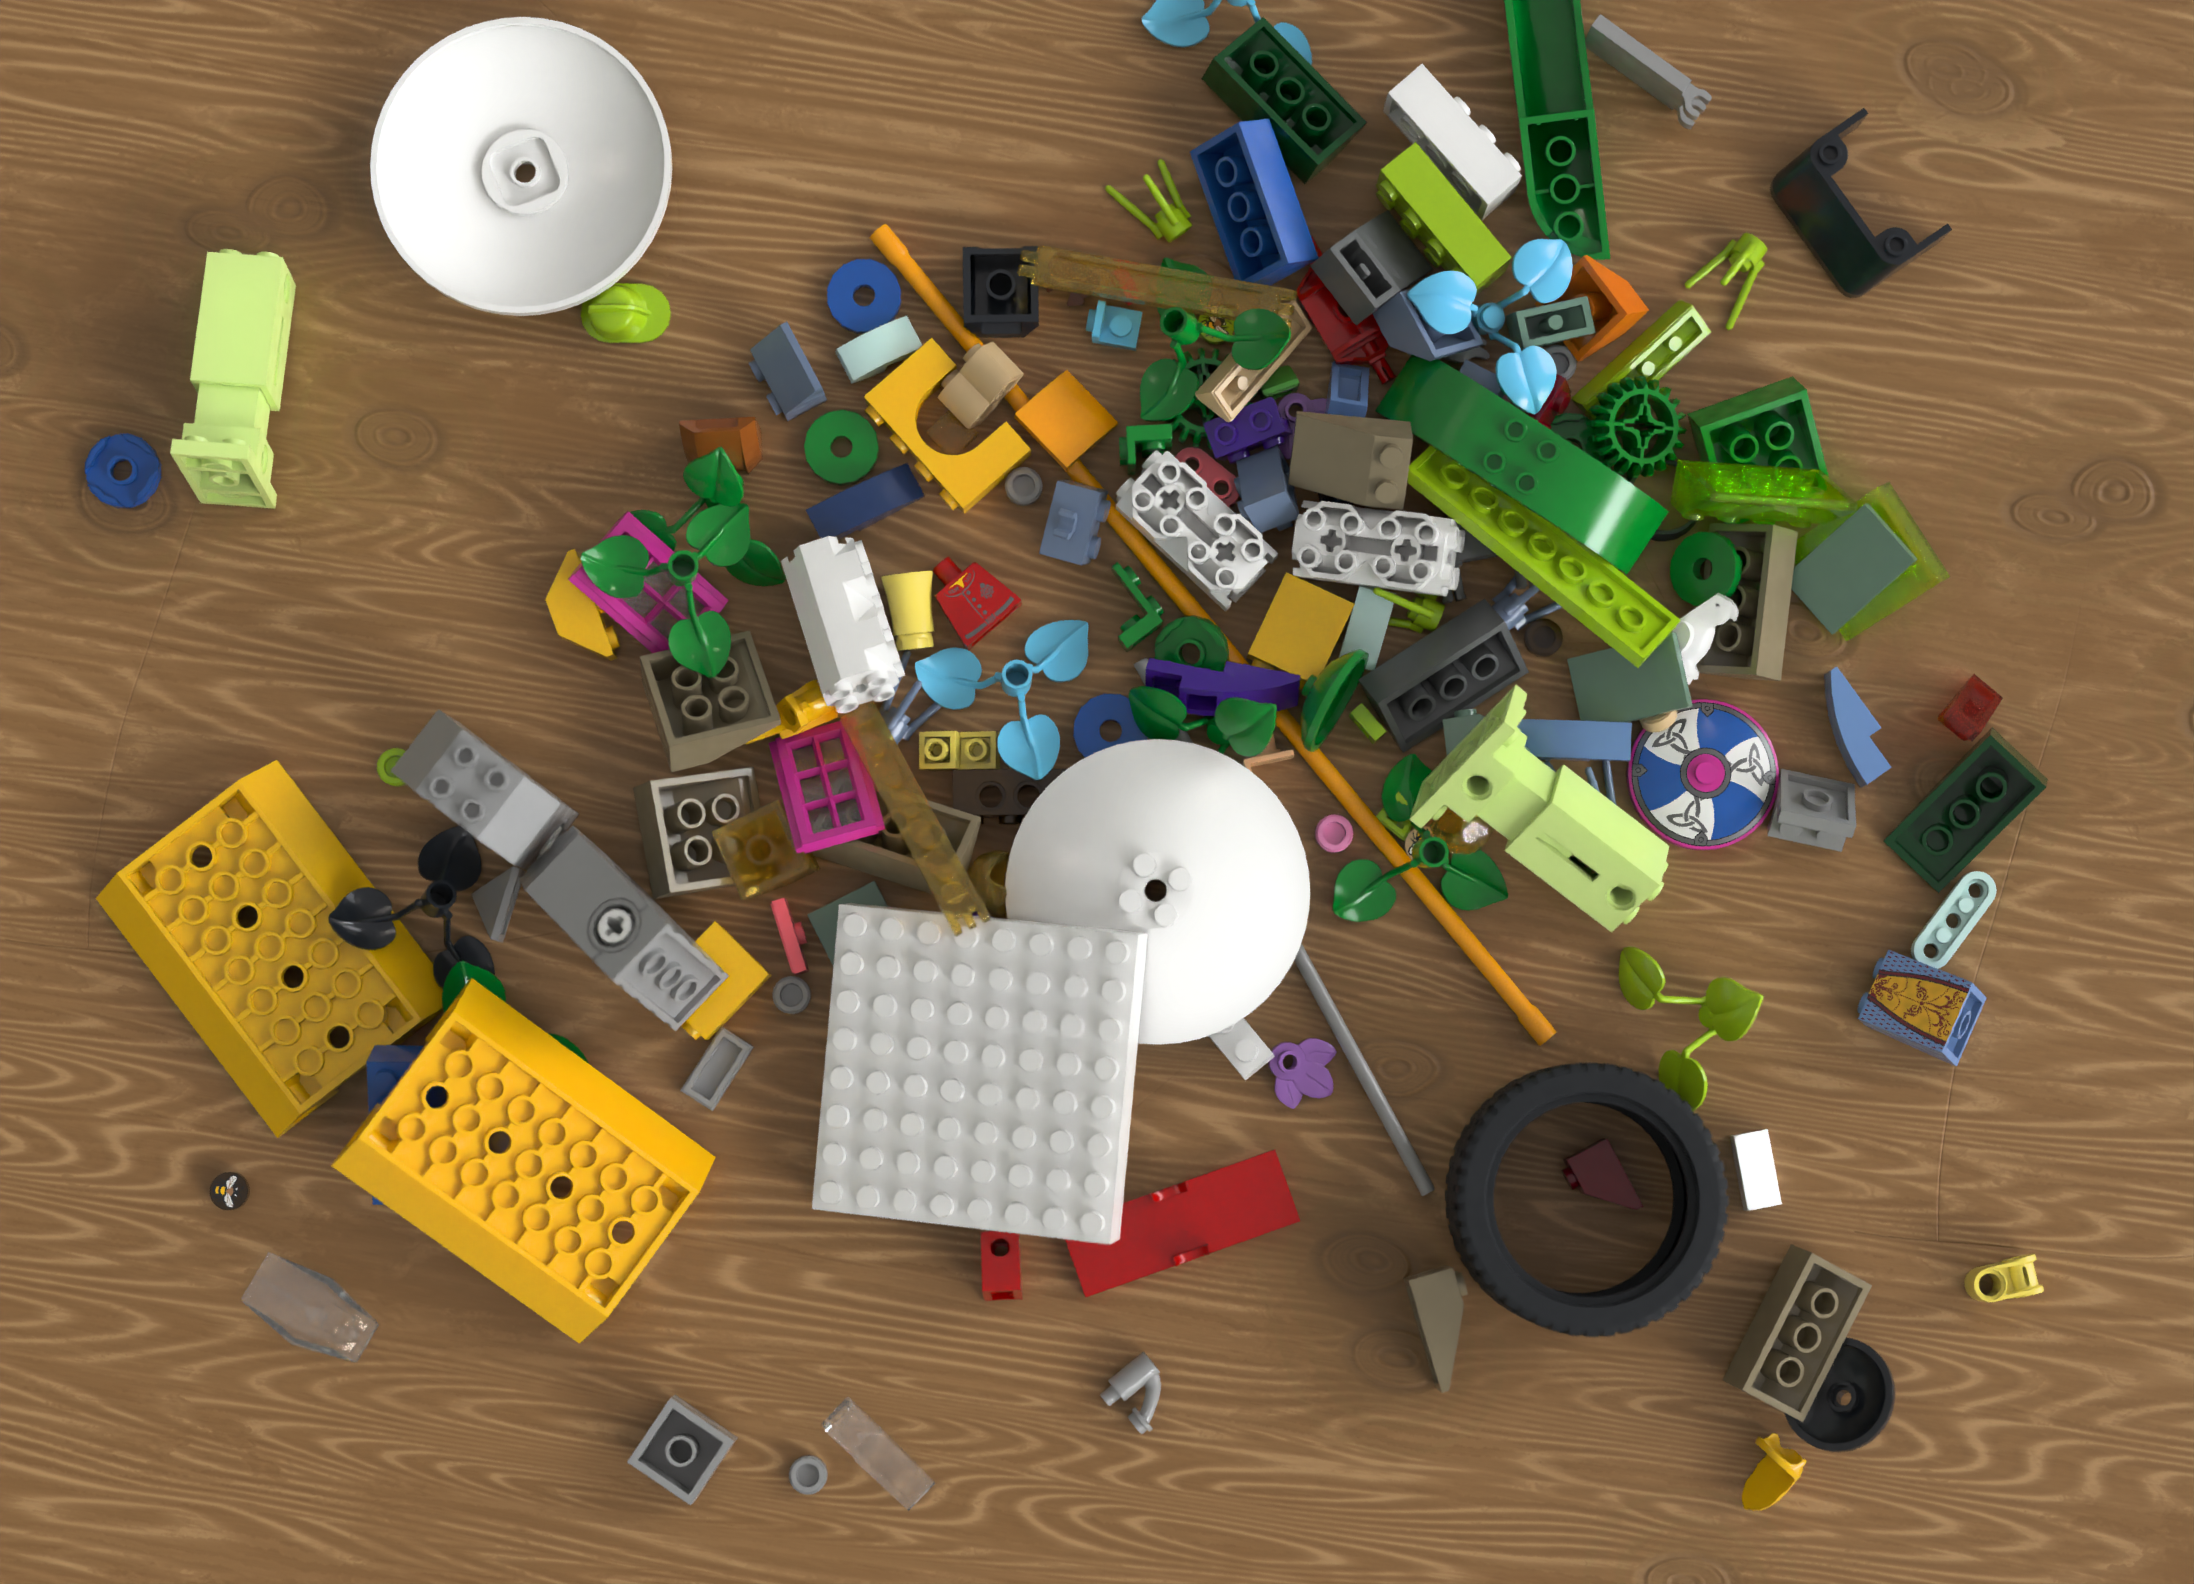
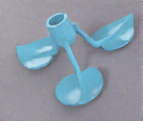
M1156 0L1150 10L1142 17V24L1152 36L1165 44L1175 47L1194 46L1208 36L1210 28L1206 16L1211 15L1222 0H1213L1206 9H1204V0ZM1227 0L1233 6L1241 7L1247 5L1255 23L1261 19L1255 5V0ZM1282 22L1276 24L1274 28L1312 66L1311 50L1304 34L1297 27L1289 23Z
M1536 239L1523 244L1513 257L1512 272L1516 281L1524 285V287L1497 303L1472 304L1477 292L1476 285L1469 276L1458 271H1443L1430 275L1409 290L1407 293L1408 299L1418 309L1424 321L1435 331L1446 335L1455 334L1464 330L1472 321L1479 335L1488 334L1491 340H1497L1511 348L1514 353L1503 354L1496 362L1497 382L1506 397L1519 409L1529 414H1536L1540 411L1556 381L1557 371L1554 360L1548 352L1538 346H1529L1521 351L1517 343L1499 334L1498 330L1502 328L1505 322L1503 309L1525 296L1529 291L1537 302L1543 304L1555 301L1566 291L1571 280L1573 265L1570 250L1562 239Z
M1062 620L1038 628L1029 636L1024 650L1027 659L1036 664V666L1030 663L1027 664L1022 660H1012L1004 666L1002 673L996 672L993 677L982 682H977L982 673L979 660L972 652L963 648H947L915 663L916 676L922 682L921 687L935 703L947 709L960 710L967 708L974 702L975 688L984 689L996 682H1001V687L1007 695L1017 697L1021 721H1011L1001 729L997 738L999 755L1011 769L1034 780H1041L1055 765L1060 749V735L1055 723L1046 715L1039 714L1027 719L1025 694L1031 687L1032 673L1037 674L1043 670L1045 676L1054 682L1070 681L1081 674L1088 659V623L1081 620Z

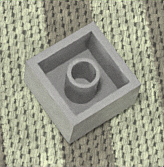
M674 1395L668 1400L627 1462L691 1506L738 1437L677 1395Z

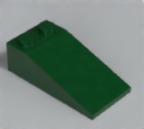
M1992 727L1883 841L1939 893L2047 787L2048 779Z

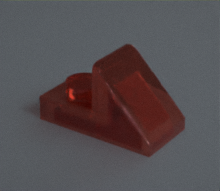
M1973 674L1942 710L1938 720L1961 740L1967 741L1969 739L1973 741L1982 732L2003 697Z

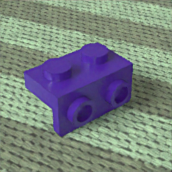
M1272 397L1244 407L1231 422H1226L1221 417L1204 423V429L1215 458L1222 461L1229 460L1230 464H1235L1236 461L1251 456L1249 451L1263 446L1264 450L1277 445L1281 446L1286 443L1284 437L1293 434L1289 421L1281 418L1275 399Z

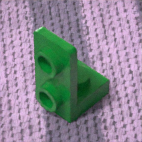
M1116 562L1111 566V571L1146 615L1142 619L1135 615L1120 627L1123 633L1118 636V641L1125 651L1128 652L1163 626V620L1160 616L1164 614V611L1152 595L1145 598L1137 586L1141 584V581L1132 568L1127 565L1123 569Z

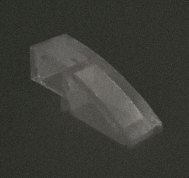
M847 1397L821 1423L826 1433L845 1449L859 1466L908 1511L935 1484L933 1479L850 1397Z

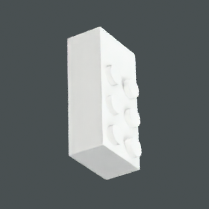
M1423 64L1418 66L1388 92L1383 112L1412 144L1416 142L1481 221L1515 193L1522 177L1519 173L1521 167L1508 152L1504 155L1494 145L1496 139L1491 131L1483 124L1478 127L1469 117L1471 111L1466 103L1458 96L1453 99Z

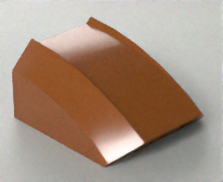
M756 417L679 421L682 444L688 463L709 454L718 447L723 448L736 471H745L749 474L763 459L762 432Z

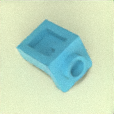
M1098 300L1097 310L1089 309L1086 331L1092 332V343L1136 351L1143 312L1108 306L1106 301Z

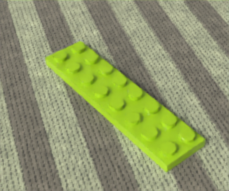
M1429 446L1409 465L1407 479L1409 485L1450 518L1454 519L1455 522L1637 668L1643 664L1681 621L1607 560L1432 446Z

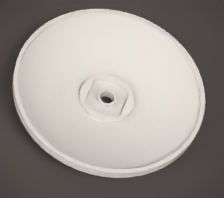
M532 17L501 18L475 24L447 36L424 52L403 73L391 90L376 124L370 160L371 186L380 221L390 241L400 256L426 283L443 295L480 311L512 316L542 315L561 311L596 297L620 280L639 261L656 235L667 208L672 181V150L662 111L651 89L634 66L615 48L599 37L563 22ZM523 164H530L536 168L535 177L529 182H520L516 179V171Z
M1162 739L1132 741L1103 749L1078 761L1061 773L1035 800L1021 823L1009 855L1005 882L1007 919L1148 933L1138 1043L1157 1045L1183 1043L1218 1033L1237 1023L1261 1005L1281 983L1292 966L1306 930L1310 907L1309 869L1305 850L1289 813L1270 788L1248 768L1222 753L1194 743ZM1152 880H1161L1167 888L1166 896L1158 902L1150 901L1145 895L1146 885Z

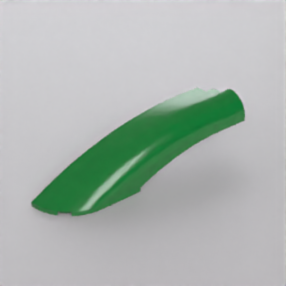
M1504 0L1526 189L1531 212L1544 234L1549 239H1562L1567 244L1571 254L1579 257L1588 255L1596 260L1611 259L1580 0Z

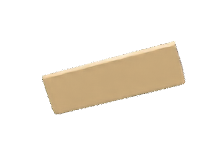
M1294 298L1277 301L1269 309V311L1283 318L1291 330L1289 342L1274 362L1259 370H1248L1234 361L1231 352L1196 391L1195 396L1199 401L1226 422H1231L1313 329V326Z

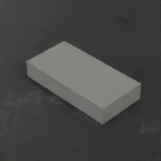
M721 1026L680 1091L711 1111H714L754 1047Z

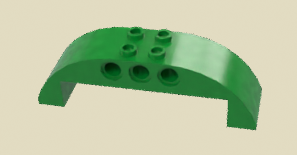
M1411 355L1375 410V412L1387 420L1411 422L1413 435L1583 544L1626 575L1669 512L1646 493L1577 446L1439 359L1428 361Z

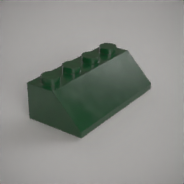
M1264 17L1215 56L1202 77V80L1242 121L1270 119L1286 166L1304 184H1307L1329 165L1367 124L1351 105Z

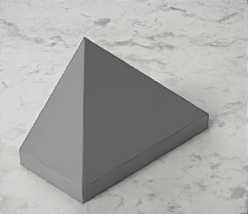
M511 867L471 894L487 933L492 940L502 943L504 941L521 886L519 880L524 876L525 870Z

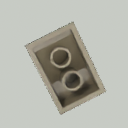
M1297 411L1288 484L1363 506L1403 510L1413 442L1411 422Z
M1445 1265L1403 1278L1435 1388L1441 1393L1450 1389L1464 1309L1462 1296L1468 1295L1462 1273L1454 1272L1453 1267Z

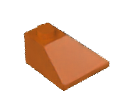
M1588 255L1583 256L1573 266L1568 288L1558 299L1545 304L1535 303L1536 307L1588 296L1596 333L1563 341L1577 362L1586 359L1624 335L1649 311L1628 281Z

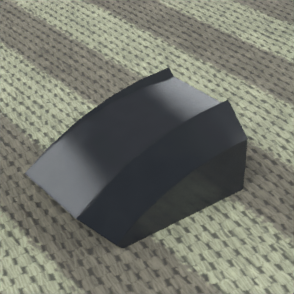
M1038 246L994 249L963 247L964 327L978 338H1024L1039 326Z

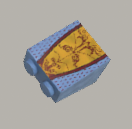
M1888 950L1885 958L1881 957L1875 965L1873 971L1875 981L1870 992H1865L1860 999L1857 1010L1860 1013L1858 1019L1865 1026L1957 1067L1987 997L1970 981Z

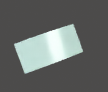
M906 315L847 342L837 348L835 353L853 384L884 372L888 365L909 358L922 346V343Z
M1359 585L1339 657L1350 651L1362 649L1369 654L1365 669L1372 671L1377 664L1394 603L1374 594L1373 589L1375 587Z

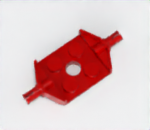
M1311 236L1318 257H1320L1323 253L1315 242L1314 237ZM1310 267L1295 291L1294 296L1301 302L1333 356L1334 362L1336 364L1349 365L1369 364L1375 370L1382 385L1388 383V380H1393L1396 375H1394L1385 359V352L1389 344L1373 314L1357 326L1350 317L1341 315L1338 310L1337 300Z

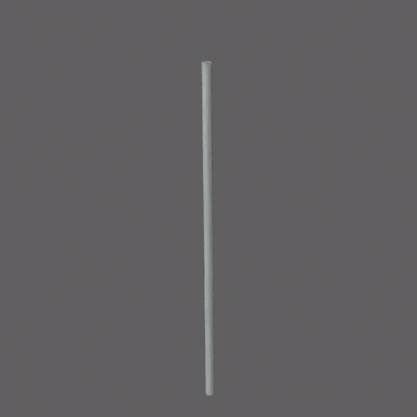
M1147 658L1134 664L1144 685L1148 663ZM1180 730L1176 740L1193 743L1187 731ZM1301 943L1294 959L1299 971L1422 1196L1435 1190V1187Z

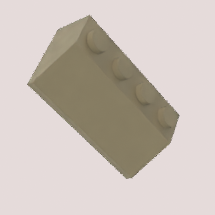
M1710 523L1709 532L1719 533L1730 539L1735 545L1733 547L1736 553L1740 554L1742 561L1741 580L1736 591L1730 597L1737 605L1739 614L1736 621L1730 618L1724 624L1715 627V635L1711 647L1706 655L1697 663L1696 667L1699 673L1750 680L1781 681L1798 532L1771 524ZM1708 559L1705 560L1704 580L1712 573V564Z
M839 773L832 788L833 796L853 790L848 774ZM873 783L885 829L878 831V834L813 851V855L954 902L970 866L981 817ZM856 799L835 804L841 826L861 821ZM828 807L822 808L812 829L813 834L833 829Z
M1791 1244L1723 1381L1803 1422L1872 1285L1823 1258Z

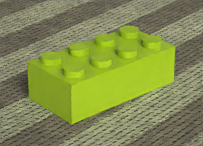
M1416 142L1380 170L1376 188L1379 190L1376 192L1378 199L1386 209L1391 210L1394 208L1402 218L1400 225L1412 239L1418 237L1426 247L1423 250L1425 256L1436 268L1441 265L1445 271H1458L1469 276L1476 285V296L1505 273L1512 257Z

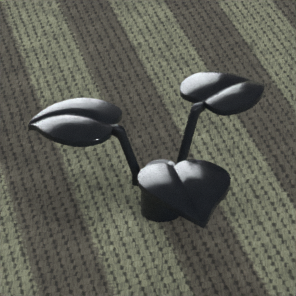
M462 826L453 827L439 833L422 848L418 856V871L424 879L432 881V883H430L420 899H416L414 903L399 912L391 914V901L383 892L370 887L359 888L346 895L328 916L330 926L342 940L360 949L377 950L386 947L394 940L396 930L392 921L399 920L414 910L421 908L429 917L443 918L444 945L447 950L440 952L433 961V976L442 990L447 975L459 961H466L495 975L493 960L482 942L472 936H463L454 945L451 942V918L453 915L450 912V908L456 901L457 892L464 891L477 882L481 874L482 865L473 836Z

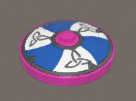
M1708 699L1691 700L1693 707L1676 710L1677 718L1666 730L1648 732L1642 729L1631 748L1630 761L1627 762V787L1631 802L1638 816L1661 839L1675 846L1690 850L1720 849L1739 842L1750 835L1767 817L1775 801L1779 784L1778 760L1768 735L1760 724L1746 712L1721 701Z

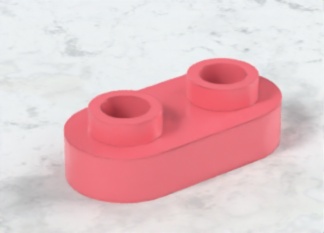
M1187 447L1178 452L1175 458L1180 462L1186 463L1190 459L1198 462L1199 468L1195 472L1207 482V487L1228 507L1235 504L1239 494L1234 483V478L1236 477L1199 448ZM1217 483H1225L1228 486V492L1224 495L1217 494L1214 491V486Z

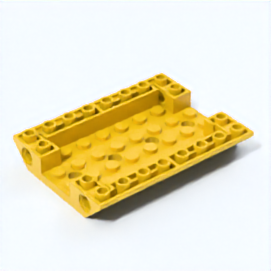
M278 760L232 784L116 873L95 898L277 1138L281 1137L338 1093V1087L367 1066V1060L374 1045H400L444 1011L442 1006L443 990L434 979L433 962L400 919L392 921L396 930L394 940L386 947L377 950H364L348 944L330 926L328 916L346 895L359 888L375 887ZM207 846L211 850L212 860L206 867L199 868L193 862V853L198 847ZM246 906L254 907L258 913L257 922L249 928H244L238 920L240 910ZM292 966H298L304 974L303 982L296 988L288 987L284 981L286 970ZM343 1026L348 1030L350 1039L345 1047L338 1049L331 1044L330 1033L334 1028Z
M470 978L426 1037L425 1041H427V1044L382 1104L377 1103L331 1166L580 1344L609 1317L700 1192L716 1157L480 983ZM433 1086H442L447 1092L446 1102L438 1108L430 1107L426 1102V1093ZM497 1131L506 1132L510 1140L508 1148L500 1153L492 1152L488 1146L489 1137ZM559 1176H565L571 1182L570 1192L561 1198L554 1197L550 1190L552 1181ZM620 1221H628L632 1226V1235L624 1242H617L612 1236L614 1225Z

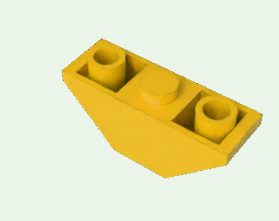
M576 549L567 552L545 599L556 631L562 639L610 661L618 659L615 649L620 647V643L614 627H606L602 616L605 612L568 580L572 572L581 563V556Z

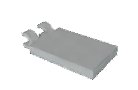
M1600 14L1591 25L1585 39L1586 48L1671 110L1675 108L1681 126L1691 129L1695 124L1693 120H1696L1700 113L1702 114L1705 111L1706 105L1712 99L1711 95L1703 89L1696 88L1690 83L1692 81L1690 78Z

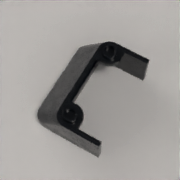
M1865 108L1815 141L1779 171L1770 185V193L1773 200L1837 289L1843 295L1850 298H1858L1865 295L1940 243L1952 230L1947 223L1919 244H1916L1907 231L1897 227L1886 229L1875 237L1833 180L1832 176L1844 167L1848 159L1847 147L1841 139L1860 126L1869 114Z

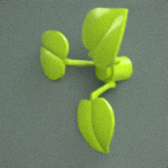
M1624 947L1619 961V983L1624 997L1632 1006L1640 1010H1647L1654 1005L1655 999L1660 1003L1697 1004L1702 1006L1698 1013L1699 1020L1704 1027L1709 1028L1708 1031L1685 1047L1681 1054L1675 1050L1666 1051L1660 1060L1658 1069L1659 1081L1665 1084L1664 1087L1672 1089L1679 1094V1097L1685 1100L1694 1112L1705 1100L1708 1083L1707 1076L1700 1063L1693 1058H1689L1691 1052L1714 1035H1718L1721 1039L1730 1042L1742 1038L1752 1026L1764 996L1745 988L1735 980L1727 977H1719L1712 980L1707 988L1706 996L1701 998L1665 996L1660 993L1665 986V976L1655 959L1636 947Z

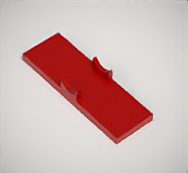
M1274 1149L1124 1202L1120 1240L1112 1244L1065 1239L1086 1298L1300 1222V1218L1276 1150Z

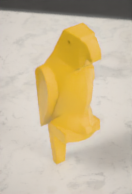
M812 680L792 694L784 697L776 705L781 719L780 725L745 744L779 734L781 739L802 733L837 718L838 712L835 706L826 705L818 680Z

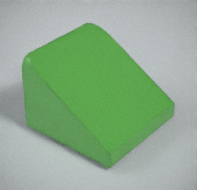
M1290 366L1279 367L1258 390L1261 399L1263 400L1268 397L1278 399L1295 393L1299 387V380Z

